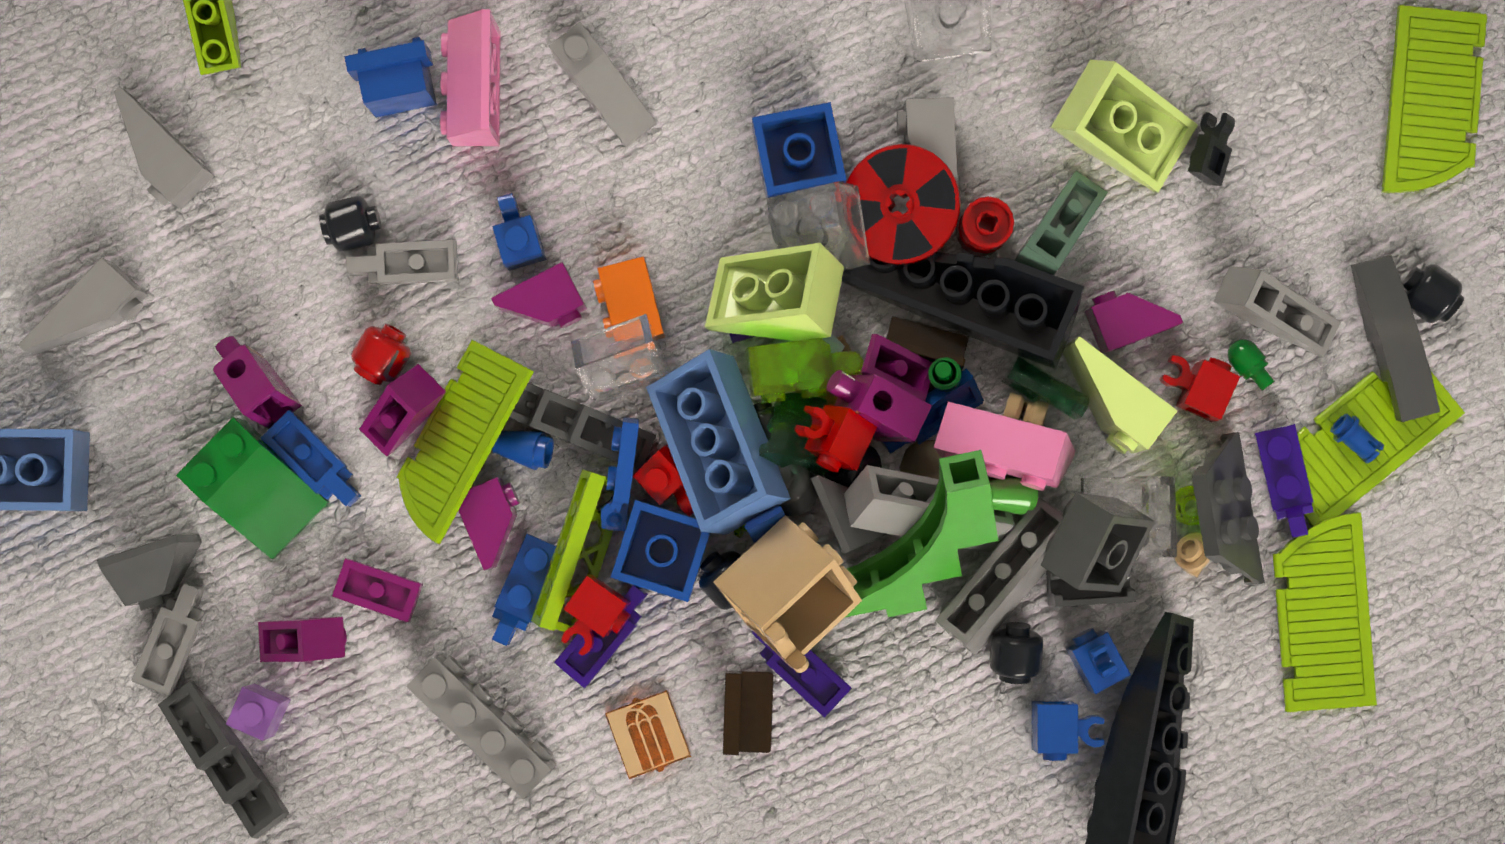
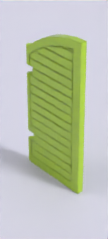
M1405 5L1397 7L1381 193H1406L1427 189L1449 180L1466 168L1475 167L1476 144L1466 143L1465 139L1466 132H1478L1484 58L1472 55L1473 47H1485L1487 14Z
M471 340L456 367L463 371L458 382L454 379L449 380L444 389L446 393L432 411L414 444L415 448L420 449L415 460L407 457L396 477L399 479L401 495L410 517L416 526L437 544H440L534 373V371L474 340Z
M1372 371L1313 419L1320 427V430L1312 435L1304 426L1297 432L1313 498L1312 507L1314 512L1304 514L1310 526L1328 518L1341 515L1465 414L1463 409L1432 372L1431 375L1440 408L1438 413L1405 422L1397 421L1388 382L1380 380L1376 373ZM1344 414H1348L1350 417H1358L1360 420L1359 424L1384 444L1382 451L1376 449L1380 454L1370 463H1365L1361 457L1342 441L1337 443L1333 439L1334 434L1330 432L1331 427Z
M1361 512L1335 516L1314 524L1307 529L1308 535L1293 538L1278 553L1273 554L1274 578L1287 577V589L1275 590L1281 666H1293L1295 677L1283 679L1285 712L1377 705Z

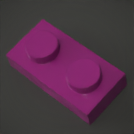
M345 558L332 597L405 622H410L423 583Z

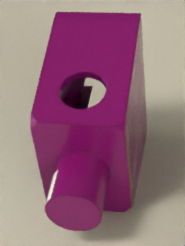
M234 336L226 337L216 344L214 351L221 361L214 366L213 371L244 416L270 429L288 410L295 412L302 406L260 353L246 344L240 345Z
M837 370L827 383V391L838 397L834 406L850 408L877 427L872 438L876 441L915 442L931 409V405L875 374L848 375L842 370Z

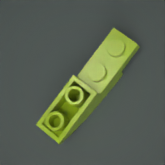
M183 0L200 74L207 75L241 68L238 32L232 0Z

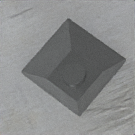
M819 475L811 478L843 554L887 535L886 533L850 527L844 493L848 487Z
M175 534L99 559L97 562L100 570L124 606L139 605L142 611L164 604L163 596L177 591L202 541L200 535Z

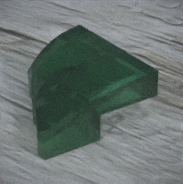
M1019 355L1001 381L1029 400L1035 402L1042 399L1074 420L1081 418L1089 405L1088 396Z
M784 393L777 396L773 407L774 416L769 419L766 427L771 433L769 442L760 445L759 456L781 468L797 463L819 476L831 472L816 463L818 457L804 448L809 438L801 437L795 431L796 425L809 428L812 425V417L804 411L805 406L823 409L824 405H827V400L803 393Z

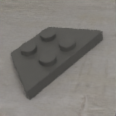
M1240 433L1222 434L1220 437L1222 442L1220 449L1210 450L1205 457L1204 464L1199 466L1192 475L1205 557L1214 563H1220L1223 569L1230 574L1241 573L1244 575V583L1247 585L1262 584L1265 582L1257 540L1259 526L1256 518L1253 516L1251 504L1252 485L1246 475Z

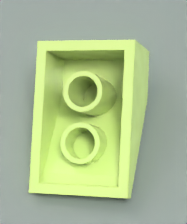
M1090 59L1051 128L1081 150L1150 190L1159 192L1198 124L1116 61Z
M821 243L722 257L718 264L705 328L715 332L790 341L831 337L844 266Z
M1080 336L1066 344L1063 355L1100 430L1108 435L1106 442L1122 454H1125L1127 451L1133 454L1149 450L1177 413V410Z

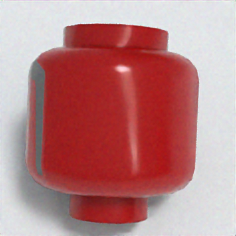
M385 323L383 328L375 326L366 328L351 353L352 361L356 364L354 371L377 385H382L383 381L392 382L396 380L411 356V350L404 342L406 334Z

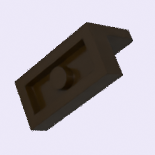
M892 316L886 339L931 362L943 357L951 358L958 363L962 371L966 361L964 355L969 336Z
M726 670L723 755H739V752L769 753L771 751L772 672Z

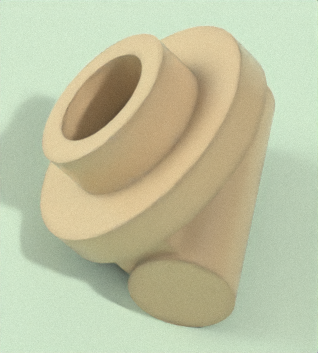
M1189 533L1177 543L1174 552L1176 563L1185 572L1198 578L1202 569L1210 561L1205 557L1201 533Z

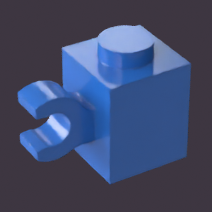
M513 193L497 197L504 223L494 225L492 228L503 265L511 271L547 260L536 222L532 216L521 217Z
M1094 628L1087 629L1072 638L1074 645L1066 648L1087 690L1091 693L1097 694L1131 675L1109 633L1100 630L1095 632Z
M1032 701V750L1036 753H1043V760L1064 761L1067 760V754H1078V736L1085 744L1091 747H1101L1105 745L1104 740L1101 738H1090L1088 730L1093 724H1104V719L1096 715L1078 718V704L1072 701Z

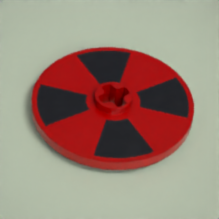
M898 144L886 146L866 156L850 174L842 195V217L845 228L853 242L870 257L889 264L915 263L936 253L953 234L960 214L961 200L959 187L950 168L934 153L915 145ZM898 195L903 199L908 196L910 198L906 203L908 211L904 214L898 210L892 212V209L896 206L893 199Z

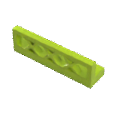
M583 469L581 471L531 619L539 627L565 632L577 621L573 617L570 625L560 622L558 619L565 598L572 597L581 584L579 583L574 587L570 584L578 560L583 558L588 568L587 575L592 574L598 578L613 530L601 528V510L597 511L596 509L603 485L607 486V477ZM596 521L601 532L599 541L585 549L583 545L590 524ZM595 552L591 562L588 555Z

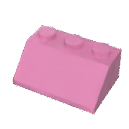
M482 9L448 20V33H442L441 52L443 57H447V72L441 73L440 84L442 96H447V111H441L440 129L442 135H447V139L452 146H500L501 31L490 9Z
M952 402L947 403L933 447L940 457L943 458L982 450L989 477L1005 480L1006 475L1021 478L1020 483L1022 485L1042 491L1045 490L1046 485L1058 488L1075 455V449L1067 432Z

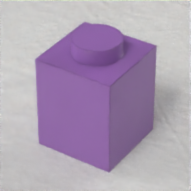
M255 683L241 688L226 725L264 741L275 736L291 699Z

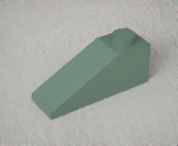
M1075 171L1025 242L1014 261L1054 275L1108 192L1078 171Z

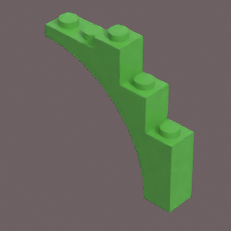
M982 450L939 458V481L931 503L922 517L904 536L885 550L855 566L847 568L857 580V584L853 587L862 601L845 617L886 609L888 617L927 610L922 584L962 576L957 549L998 541L990 483Z

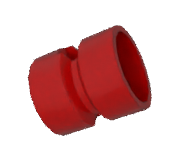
M987 196L976 199L969 204L958 221L956 229L958 242L970 254L981 257L992 255L1003 246L1012 234L1014 227L1013 213L1008 205L999 198Z

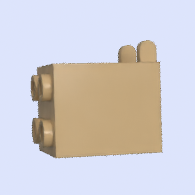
M785 515L713 583L743 622L788 666L792 667L796 672L802 673L809 667V661L804 655L847 616L862 599L853 587L857 584V580L841 565L844 562L841 556L829 544L823 547L817 544L818 537L804 522L797 526Z

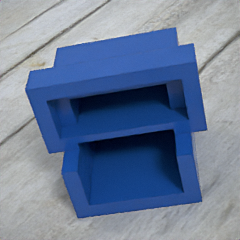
M420 37L412 38L411 43L372 51L362 48L357 49L358 54L344 56L347 72L355 81H359L363 104L375 117L437 105L429 66H433L431 51Z

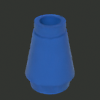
M501 431L492 448V452L534 471L538 468L546 469L552 459L554 440L551 437H547L545 432Z

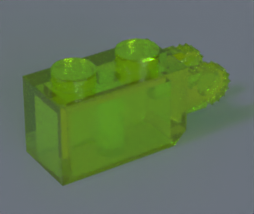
M822 338L761 345L745 349L751 397L761 396L762 404L786 401L785 393L801 391L802 398L826 395L825 387H827L829 379L837 370H842L848 375H855V373L858 374L862 370L864 362L863 356H860V353H856V351L831 353L830 345Z

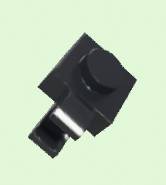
M1205 112L1200 122L1201 130L1205 134H1198L1195 148L1190 156L1188 172L1207 185L1222 186L1232 148L1226 144L1234 129L1235 119L1227 113H1222L1219 124L1215 126L1217 118L1211 113Z

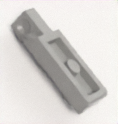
M456 240L375 244L376 247H367V256L346 257L347 273L350 276H368L370 284L395 285L459 281Z
M192 582L183 583L178 598H169L166 605L160 608L132 677V682L166 696L174 693L203 621L201 619L204 610L199 609L198 606L205 587Z

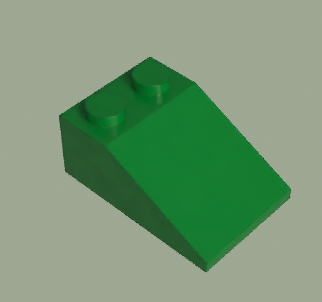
M233 417L176 476L203 503L267 556L275 559L325 508L329 501L321 494H316L261 439L262 436L246 420Z

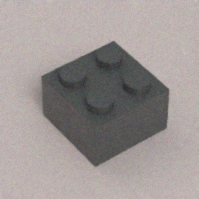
M1076 492L1064 508L1063 519L1056 534L1046 545V554L1041 566L1078 590L1120 592L1155 520L1118 498Z

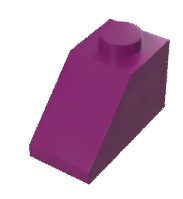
M563 262L491 298L493 304L501 311L551 327L557 324L561 328L568 327L582 319L580 313L587 310Z
M1110 291L1093 298L1094 306L1085 311L1102 354L1115 351L1183 323L1181 315L1131 293L1117 297L1115 291Z
M872 334L861 374L881 376L925 401L931 382L928 372L933 362L878 334Z
M417 364L387 385L359 430L387 457L432 413L446 391Z
M498 477L471 488L458 510L484 571L497 567L517 517L514 506L520 504L511 482L504 484L503 479Z
M343 617L258 622L260 662H305L345 657L347 635Z

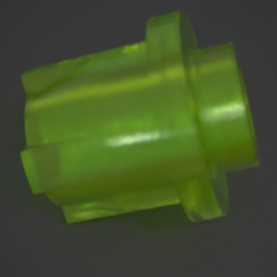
M1193 485L1178 489L1172 496L1170 503L1173 516L1185 525L1200 524L1197 509L1193 512L1185 511V505L1189 501H1196Z

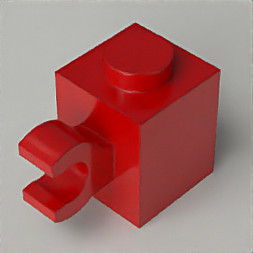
M1175 355L1169 357L1168 362L1178 367L1179 375L1177 378H1171L1164 374L1161 375L1159 380L1168 387L1182 389L1176 406L1209 422L1221 420L1241 376L1230 372L1232 366L1216 358L1210 357L1208 361H1199L1190 370L1189 363L1183 357Z
M824 405L822 409L805 406L804 411L812 417V425L810 428L796 425L795 427L798 435L809 438L804 448L818 457L816 460L818 465L829 471L838 472L840 468L857 471L877 427L847 407Z
M667 444L659 449L633 477L659 505L675 495L679 507L690 517L694 512Z
M587 575L564 607V610L575 617L577 621L564 632L561 641L566 644L574 634H580L583 636L585 643L580 649L579 654L582 656L587 654L594 645L592 630L603 638L608 636L611 631L618 634L631 616L626 611L631 601L594 575Z

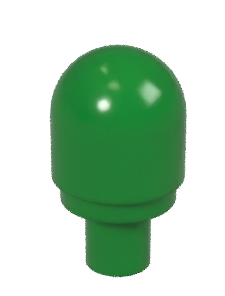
M1241 339L1231 344L1227 357L1229 363L1239 376H1243L1245 380L1252 378L1261 391L1275 382L1264 368L1268 365V362L1265 360L1266 356L1254 342Z
M947 357L939 358L929 368V379L937 390L949 392L959 386L962 372L955 360Z

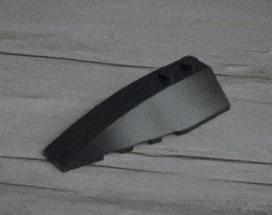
M846 240L838 259L844 266L841 282L942 326L1055 370L1070 337L1085 289L1084 286L1009 258L995 257L993 259L976 257L973 254L965 253L949 254L936 252L924 260L898 265L876 260L864 253L853 241Z
M1165 612L1142 652L1127 684L1110 730L1099 776L1095 782V797L1092 813L1087 823L1088 834L1086 844H1174L1186 783V770L1179 767L1180 748L1185 749L1188 745V732L1181 731L1182 712L1189 709L1190 693L1184 685V675L1190 673L1192 667L1194 619Z

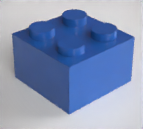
M831 102L752 117V131L767 204L844 189L847 179Z
M635 500L610 578L689 602L711 533L701 532L697 520Z

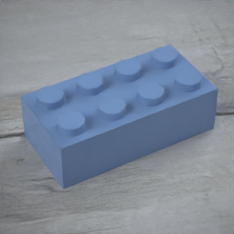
M708 349L646 387L701 532L727 535L750 520L791 499L734 356Z
M0 429V511H87L90 432L74 429Z

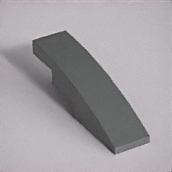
M1392 255L1351 265L1367 341L1374 344L1381 380L1388 382L1396 420L1405 422L1440 412L1419 329Z
M531 383L527 384L509 417L510 419L618 462L619 451H613L611 447L614 426L622 427V420ZM641 428L638 429L633 468L635 470H639L645 464L656 438L655 434Z
M188 681L158 704L196 768L205 771L223 802L232 805L251 838H260L290 815L245 746L232 729L226 725V721L194 681Z

